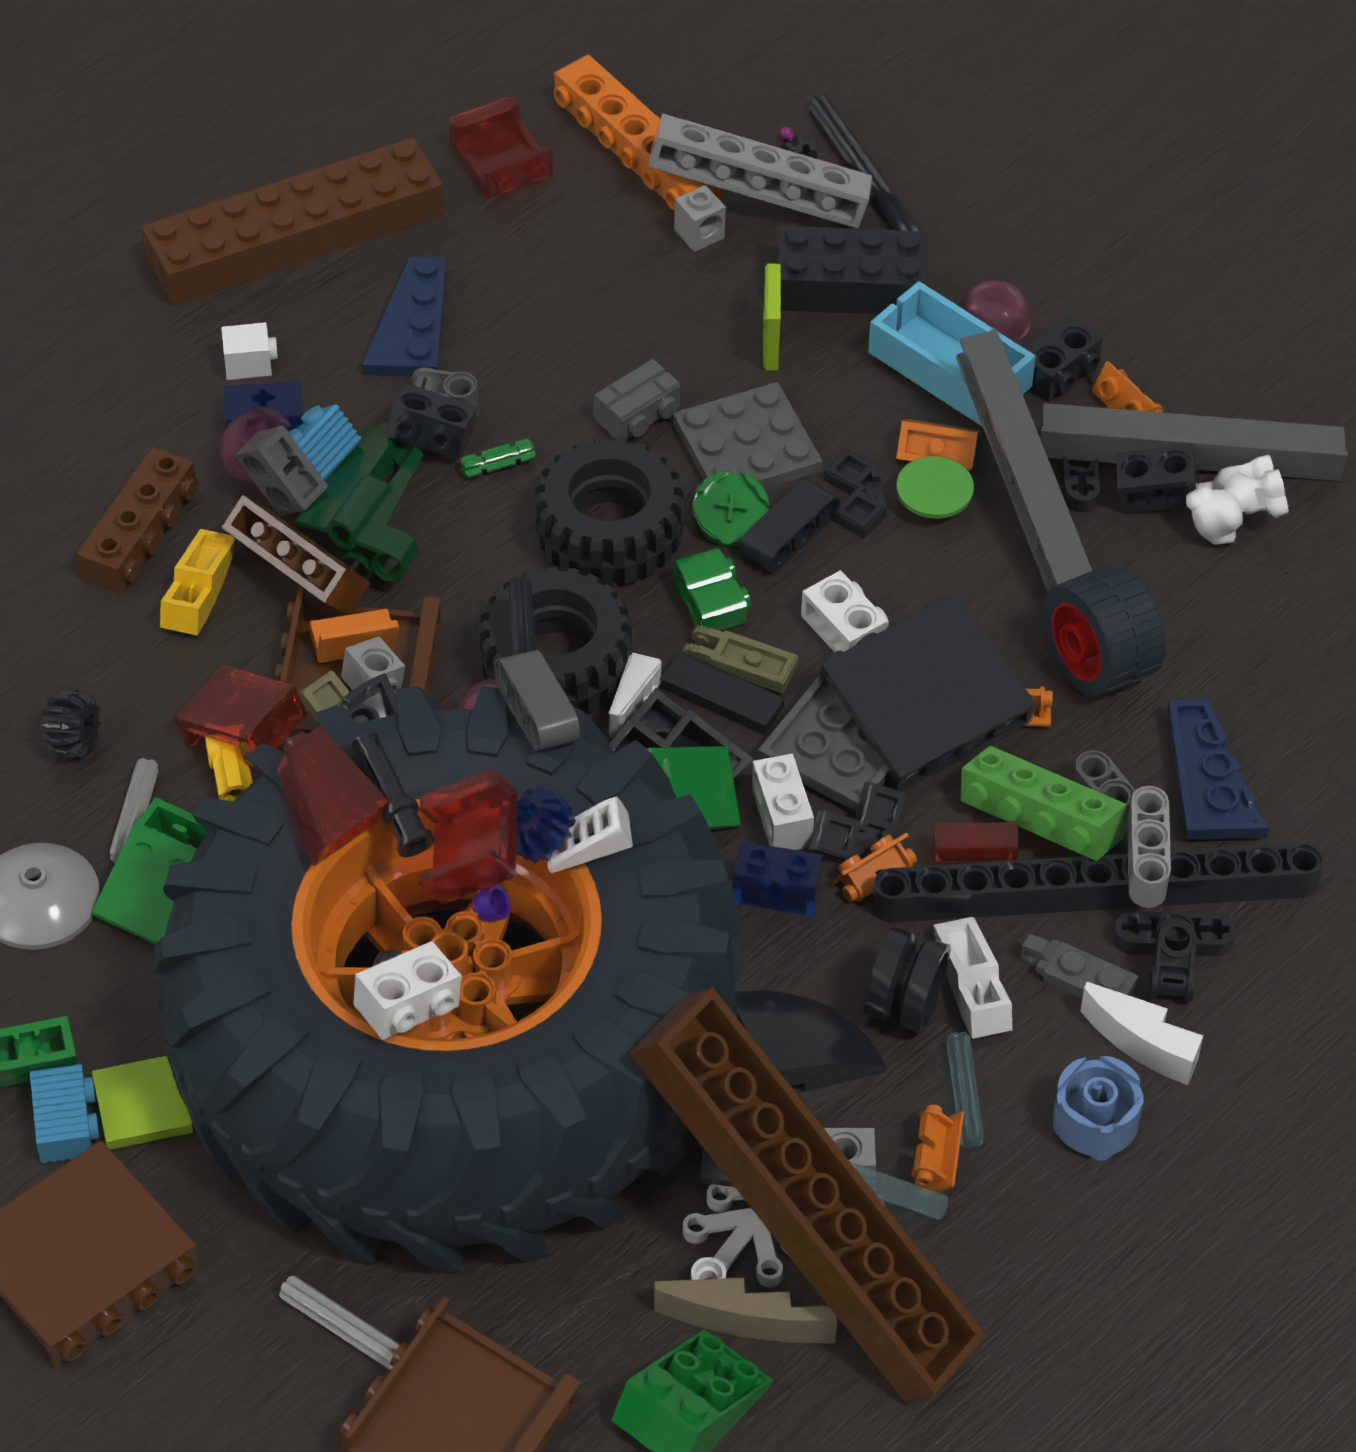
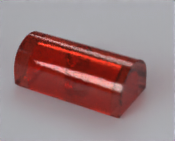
M936 823L932 838L933 863L1015 861L1018 858L1017 823Z

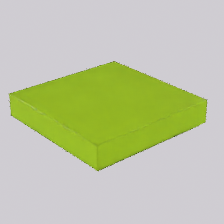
M767 264L765 266L763 311V368L765 370H778L781 320V264Z
M167 1056L92 1071L106 1145L110 1150L193 1133L188 1109L179 1094Z

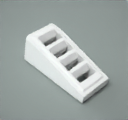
M632 653L629 656L609 711L608 735H610V738L613 739L652 691L660 685L662 668L660 659Z
M617 796L595 805L544 834L547 864L551 873L633 847L628 811ZM595 832L594 835H592L591 837H589V834H590V833ZM580 837V843L574 845V839ZM565 842L566 850L558 854L557 844Z

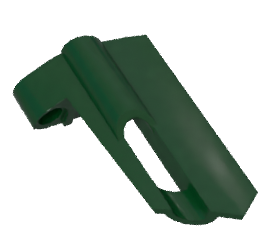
M382 422L361 429L358 433L362 437L360 443L325 479L328 487L305 511H302L295 523L297 527L311 528L328 533L340 560L367 580L375 573L381 580L394 583L404 576L416 558L419 549L418 544L409 534L387 524L424 454L416 446L411 450L404 442L386 437L388 423ZM396 464L400 469L389 484L384 482L383 479L393 465Z

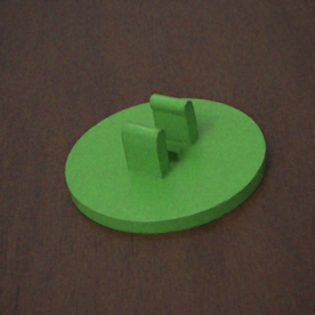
M928 456L910 462L901 470L897 479L896 489L899 500L908 510L922 517L939 519L954 516L969 505L974 493V482L971 474L960 463L945 457Z

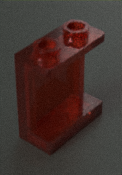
M514 95L449 118L450 145L488 199L553 175V151L549 146L540 148L520 120V103Z
M222 665L174 716V719L186 745L194 747L203 737L231 744L239 748L246 765L253 766L245 757L248 753L262 743L277 748L307 716V713L294 685Z
M494 769L420 797V811L435 824L433 870L420 874L418 884L441 904L455 901L460 897L477 892L483 888L493 887L498 883L516 877L518 791Z

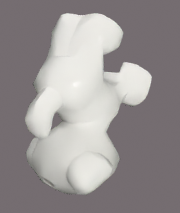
M1270 455L1258 456L1242 465L1222 468L1213 481L1199 483V488L1186 496L1187 507L1192 510V518L1196 529L1201 536L1214 545L1235 542L1236 529L1243 524V514L1249 515L1258 511H1267L1275 518H1280L1289 513L1283 481L1279 470L1273 469Z

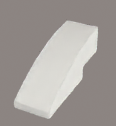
M974 917L935 924L934 934L936 940L949 944L951 947L946 975L971 1038L1013 1030L1012 1003L999 980V965Z
M1086 982L1080 1012L1096 1030L1115 1047L1142 1065L1180 1083L1189 1084L1199 1059L1203 1035L1165 1023L1167 1008Z

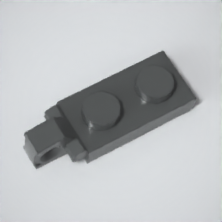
M1029 934L1021 947L1020 960L1035 966V971L1043 976V982L1081 999L1083 998L1086 982L1129 996L1137 985L1138 975L1064 942L1061 943L1053 939L1049 942L1047 939Z

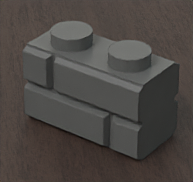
M652 359L593 395L594 420L605 430L608 429L609 434L615 439H628L631 436L639 437L647 431L652 423L662 417L664 419L670 418L680 407L681 389L679 381L669 372L666 373L664 368Z

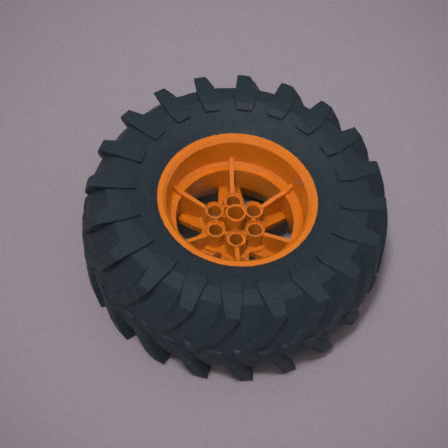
M481 685L473 710L443 709L434 698L419 686L396 689L397 714L359 724L337 705L314 713L325 735L322 739L292 755L263 743L248 753L245 757L262 776L253 781L234 801L205 798L193 814V817L208 834L197 848L191 862L170 865L163 892L167 898L174 901L167 922L165 936L155 945V972L161 974V978L157 981L160 1024L164 1036L166 1055L179 1094L188 1109L200 1141L229 1180L233 1182L242 1178L255 1201L275 1221L293 1233L311 1219L332 1244L348 1256L374 1264L386 1240L398 1242L409 1250L421 1263L437 1272H461L464 1246L495 1243L512 1256L524 1262L546 1257L548 1252L542 1231L578 1216L588 1218L596 1225L606 1229L625 1218L611 1197L621 1192L645 1171L670 1177L683 1162L682 1157L671 1145L687 1126L629 1053L684 997L710 987L715 989L738 1019V1010L734 1009V1005L739 1003L740 931L738 911L724 860L720 859L716 839L692 795L676 797L668 776L650 751L635 740L614 753L601 730L584 711L574 708L579 721V740L535 751L499 688ZM376 732L378 734L383 749L407 796L416 800L420 807L418 815L425 829L431 830L435 837L431 847L412 857L400 856L396 849L398 841L391 827L386 826L381 818L383 810L381 801L377 793H375L363 765L352 747L354 739L363 733ZM617 796L628 811L633 847L551 873L547 864L544 834L595 805ZM595 832L590 833V834H589V837H591L592 835H594ZM580 837L574 839V845L580 843ZM565 842L557 844L558 854L566 850ZM499 885L507 892L510 899V914L506 919L500 921L482 922L477 917L478 913L473 912L471 908L473 897L483 888ZM461 911L448 919L446 929H441L438 922L432 918H412V916L431 912ZM509 921H512L531 930L545 941L511 951L509 945L502 941ZM367 938L380 952L395 949L406 953L433 941L462 976L459 1006L453 1008L445 1015L435 1016L415 1025L406 1032L397 1033L382 1040L354 1006L355 974L369 968L343 966L350 952ZM478 999H479V1000H482V1001H479V1002H473V1001H472V1000H478ZM546 1002L532 1014L518 1022L508 1008V1005Z

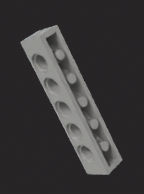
M663 113L652 144L648 167L857 229L869 201L872 175Z

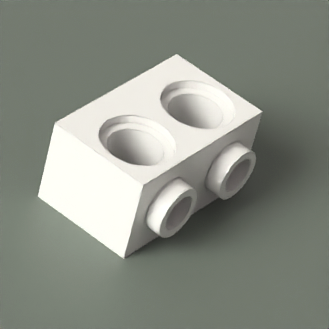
M841 570L802 591V618L834 652L838 650L845 652L856 646L864 636L873 632L879 634L888 628L889 622L884 611L878 606L875 607L864 596L859 584L855 581L851 582Z
M793 753L753 761L752 793L772 855L809 848L813 835L814 816Z
M431 941L355 974L354 1006L383 1040L399 1032H406L415 1025L435 1016L445 1015L453 1008L458 1007L462 976L434 942Z

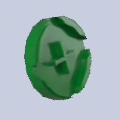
M720 471L707 477L697 487L692 502L693 521L699 532L710 542L725 547L740 546L746 532L769 511V499L762 484L751 475L742 472L738 474L731 473V471Z

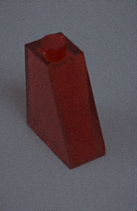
M318 726L307 735L303 731L294 735L284 745L283 749L286 753L278 767L308 858L314 866L376 824L382 815L383 808L389 803L384 795L321 726Z

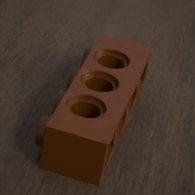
M242 495L221 527L321 601L348 615L352 613L371 583L273 511Z

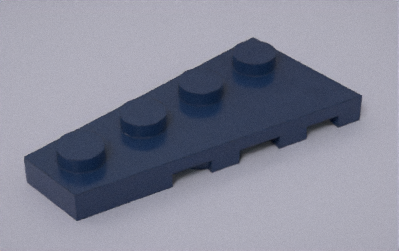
M409 256L362 363V375L412 376L413 372L419 368L438 370L447 269L446 257Z
M1209 699L1169 700L1167 713L1185 840L1267 838L1269 827L1264 817H1260L1255 806L1256 799L1251 789L1247 788L1240 774L1241 767L1236 756L1232 757L1226 744L1227 737Z

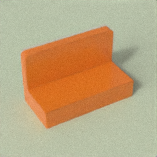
M904 419L901 424L896 459L914 461L922 457L940 456L960 463L967 470H973L980 430Z
M388 608L310 621L309 627L318 663L344 659L345 648L380 636L387 646L394 651L396 650L400 630L398 621H391Z

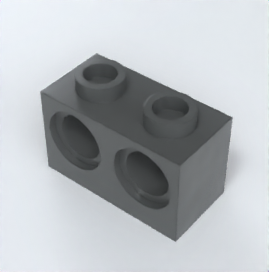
M284 426L258 431L234 455L279 516L305 511L328 487L327 483Z

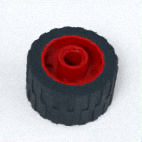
M1108 564L1055 585L1048 591L1042 613L1044 634L1055 664L1063 673L1065 679L1076 690L1085 693L1086 696L1099 698L1153 676L1161 668L1166 653V635L1162 617L1148 588L1139 580L1137 575L1130 572L1126 567Z

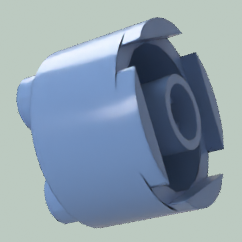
M1100 1056V1060L1088 1061L1084 1057L1069 1064L1058 1080L1053 1110L1054 1132L1073 1150L1089 1155L1091 1158L1099 1161L1107 1160L1112 1154L1125 1149L1137 1134L1143 1106V1092L1137 1073L1123 1061L1110 1056Z

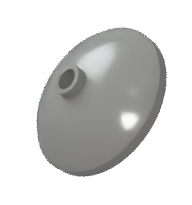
M52 843L26 844L1 854L0 942L14 948L37 950L58 946L80 934L94 918L92 910L100 896L99 881L91 864L76 851Z

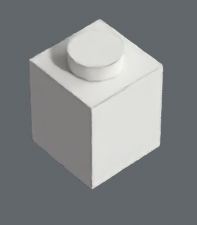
M267 323L221 327L227 380L272 376L271 360H278L276 337L268 338Z

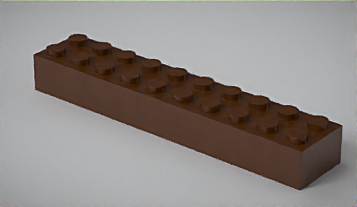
M710 987L684 997L629 1055L904 1401L935 1395L983 1340L986 1334L715 989Z

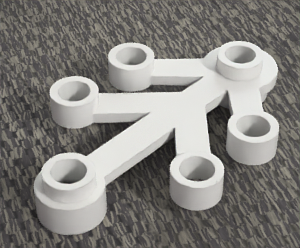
M710 1185L707 1190V1205L711 1210L723 1213L705 1216L699 1213L688 1215L683 1221V1237L689 1243L700 1244L708 1238L709 1233L735 1230L714 1257H704L693 1264L691 1280L706 1278L725 1279L727 1270L753 1237L758 1258L756 1269L757 1281L765 1287L777 1286L782 1281L783 1265L776 1258L770 1231L751 1208L725 1212L731 1208L733 1201L744 1200L735 1187ZM716 1194H724L727 1196V1198L725 1200L718 1201L715 1200L713 1196ZM692 1225H699L703 1228V1230L700 1232H693L689 1230V1227ZM766 1268H773L777 1273L766 1275L762 1271Z

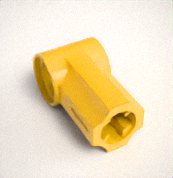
M245 727L204 733L210 769H214L220 800L234 801L253 782L248 764L250 762L245 757L249 753Z

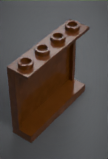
M298 586L296 601H289L287 625H291L290 632H283L281 640V656H285L283 664L277 663L275 670V687H279L278 694L271 695L269 701V719H275L277 736L308 737L317 735L320 725L297 696L302 690L331 670L334 671L349 692L352 691L341 677L344 659L318 663L309 631L310 621L346 616L348 614L328 604L306 602L305 588L302 586ZM424 596L422 612L388 609L391 621L397 620L400 627L396 650L393 652L405 665L402 688L419 686L430 695L441 628V603L439 597ZM355 606L350 615L384 608Z
M102 1140L0 1209V1296L48 1350L50 1362L54 1369L66 1361H73L80 1357L91 1343L103 1335L107 1336L114 1333L125 1319L138 1310H145L151 1307L162 1293L175 1284L180 1285L189 1280L196 1269L199 1268L196 1244Z
M443 1297L435 1310L428 1307L423 1312L415 1326V1330L418 1333L409 1344L403 1341L397 1348L390 1361V1365L393 1368L386 1378L379 1375L374 1380L365 1396L368 1403L360 1414L354 1410L344 1422L339 1433L343 1436L341 1452H541L575 1403L581 1382L565 1373L560 1382L553 1379L447 1312L449 1299Z

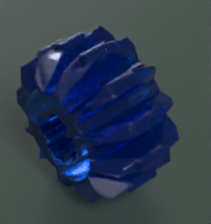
M543 786L538 787L535 791L526 789L520 800L513 799L514 806L511 810L503 813L506 821L500 826L499 830L504 835L503 842L516 856L519 855L525 861H530L533 864L540 859L549 861L555 850L562 851L564 840L572 837L569 829L575 824L576 819L572 815V807L568 805V801L560 794H555Z

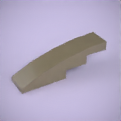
M744 1278L654 1281V1311L685 1323L745 1338L786 1343H835L837 1316L829 1306L791 1307L790 1292L745 1293Z

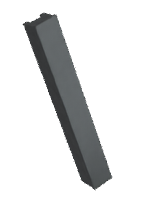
M995 328L989 332L961 338L960 344L963 353L957 354L956 360L1048 592L1055 585L1092 571V568Z
M1043 403L1041 423L1038 426V435L1047 457L1063 459V457L1067 460L1096 461L1098 459V462L1117 463L1116 454L1193 445L1198 470L1219 472L1222 468L1242 465L1258 456L1270 455L1273 469H1278L1281 477L1341 481L1348 457V451H1346L1344 427L1049 403Z

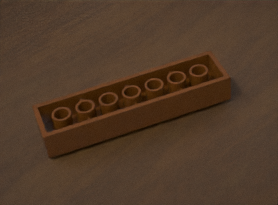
M412 137L143 225L141 228L145 258L170 303L174 306L444 216L443 184L416 140Z

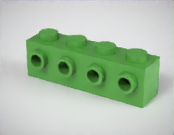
M989 746L962 767L961 802L1095 861H1098L1125 837L1127 804L1028 761Z

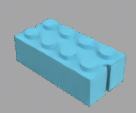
M918 281L897 299V306L892 303L870 322L868 353L982 426L956 360V355L963 353L960 344L961 338L989 332L993 328ZM998 332L1021 392L1024 394L1032 387L1036 355Z

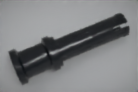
M366 732L359 735L352 742V747L359 757L375 793H377L383 807L381 818L386 826L391 827L398 841L396 847L398 853L402 857H412L424 852L434 843L435 837L431 830L425 829L418 815L420 807L417 801L407 796L383 749L378 734L376 732Z

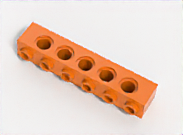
M589 54L554 72L555 89L553 90V95L557 104L561 108H566L583 128L589 129L605 148L613 151L621 159L625 167L632 169L638 174L648 188L654 189L662 196L671 209L675 210V198L704 185L721 201L722 188L648 167L652 144L660 118Z

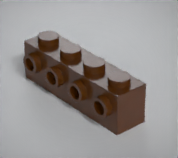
M155 447L150 449L76 553L79 578L81 580L122 594L129 582H134L137 579L143 562L149 554L152 555L156 552L164 532L168 527L174 526L178 519L179 511L185 502L192 500L196 494L198 480L195 479L193 461Z

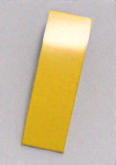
M204 529L198 531L174 567V582L161 600L160 628L198 636L216 602L237 545V539L234 536Z

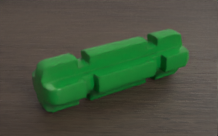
M522 439L514 442L512 447H510V444H505L481 451L480 456L477 457L475 453L464 456L460 459L461 469L466 478L481 476L484 470L486 473H491L515 466L516 461L519 460L521 464L532 461L535 458V449L529 439Z

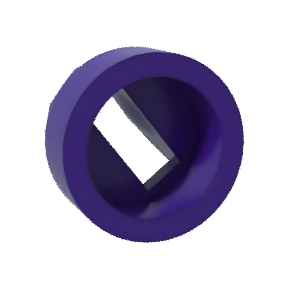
M492 885L481 889L474 895L471 908L473 912L478 913L477 917L482 922H496L509 916L511 905L507 892L499 885Z

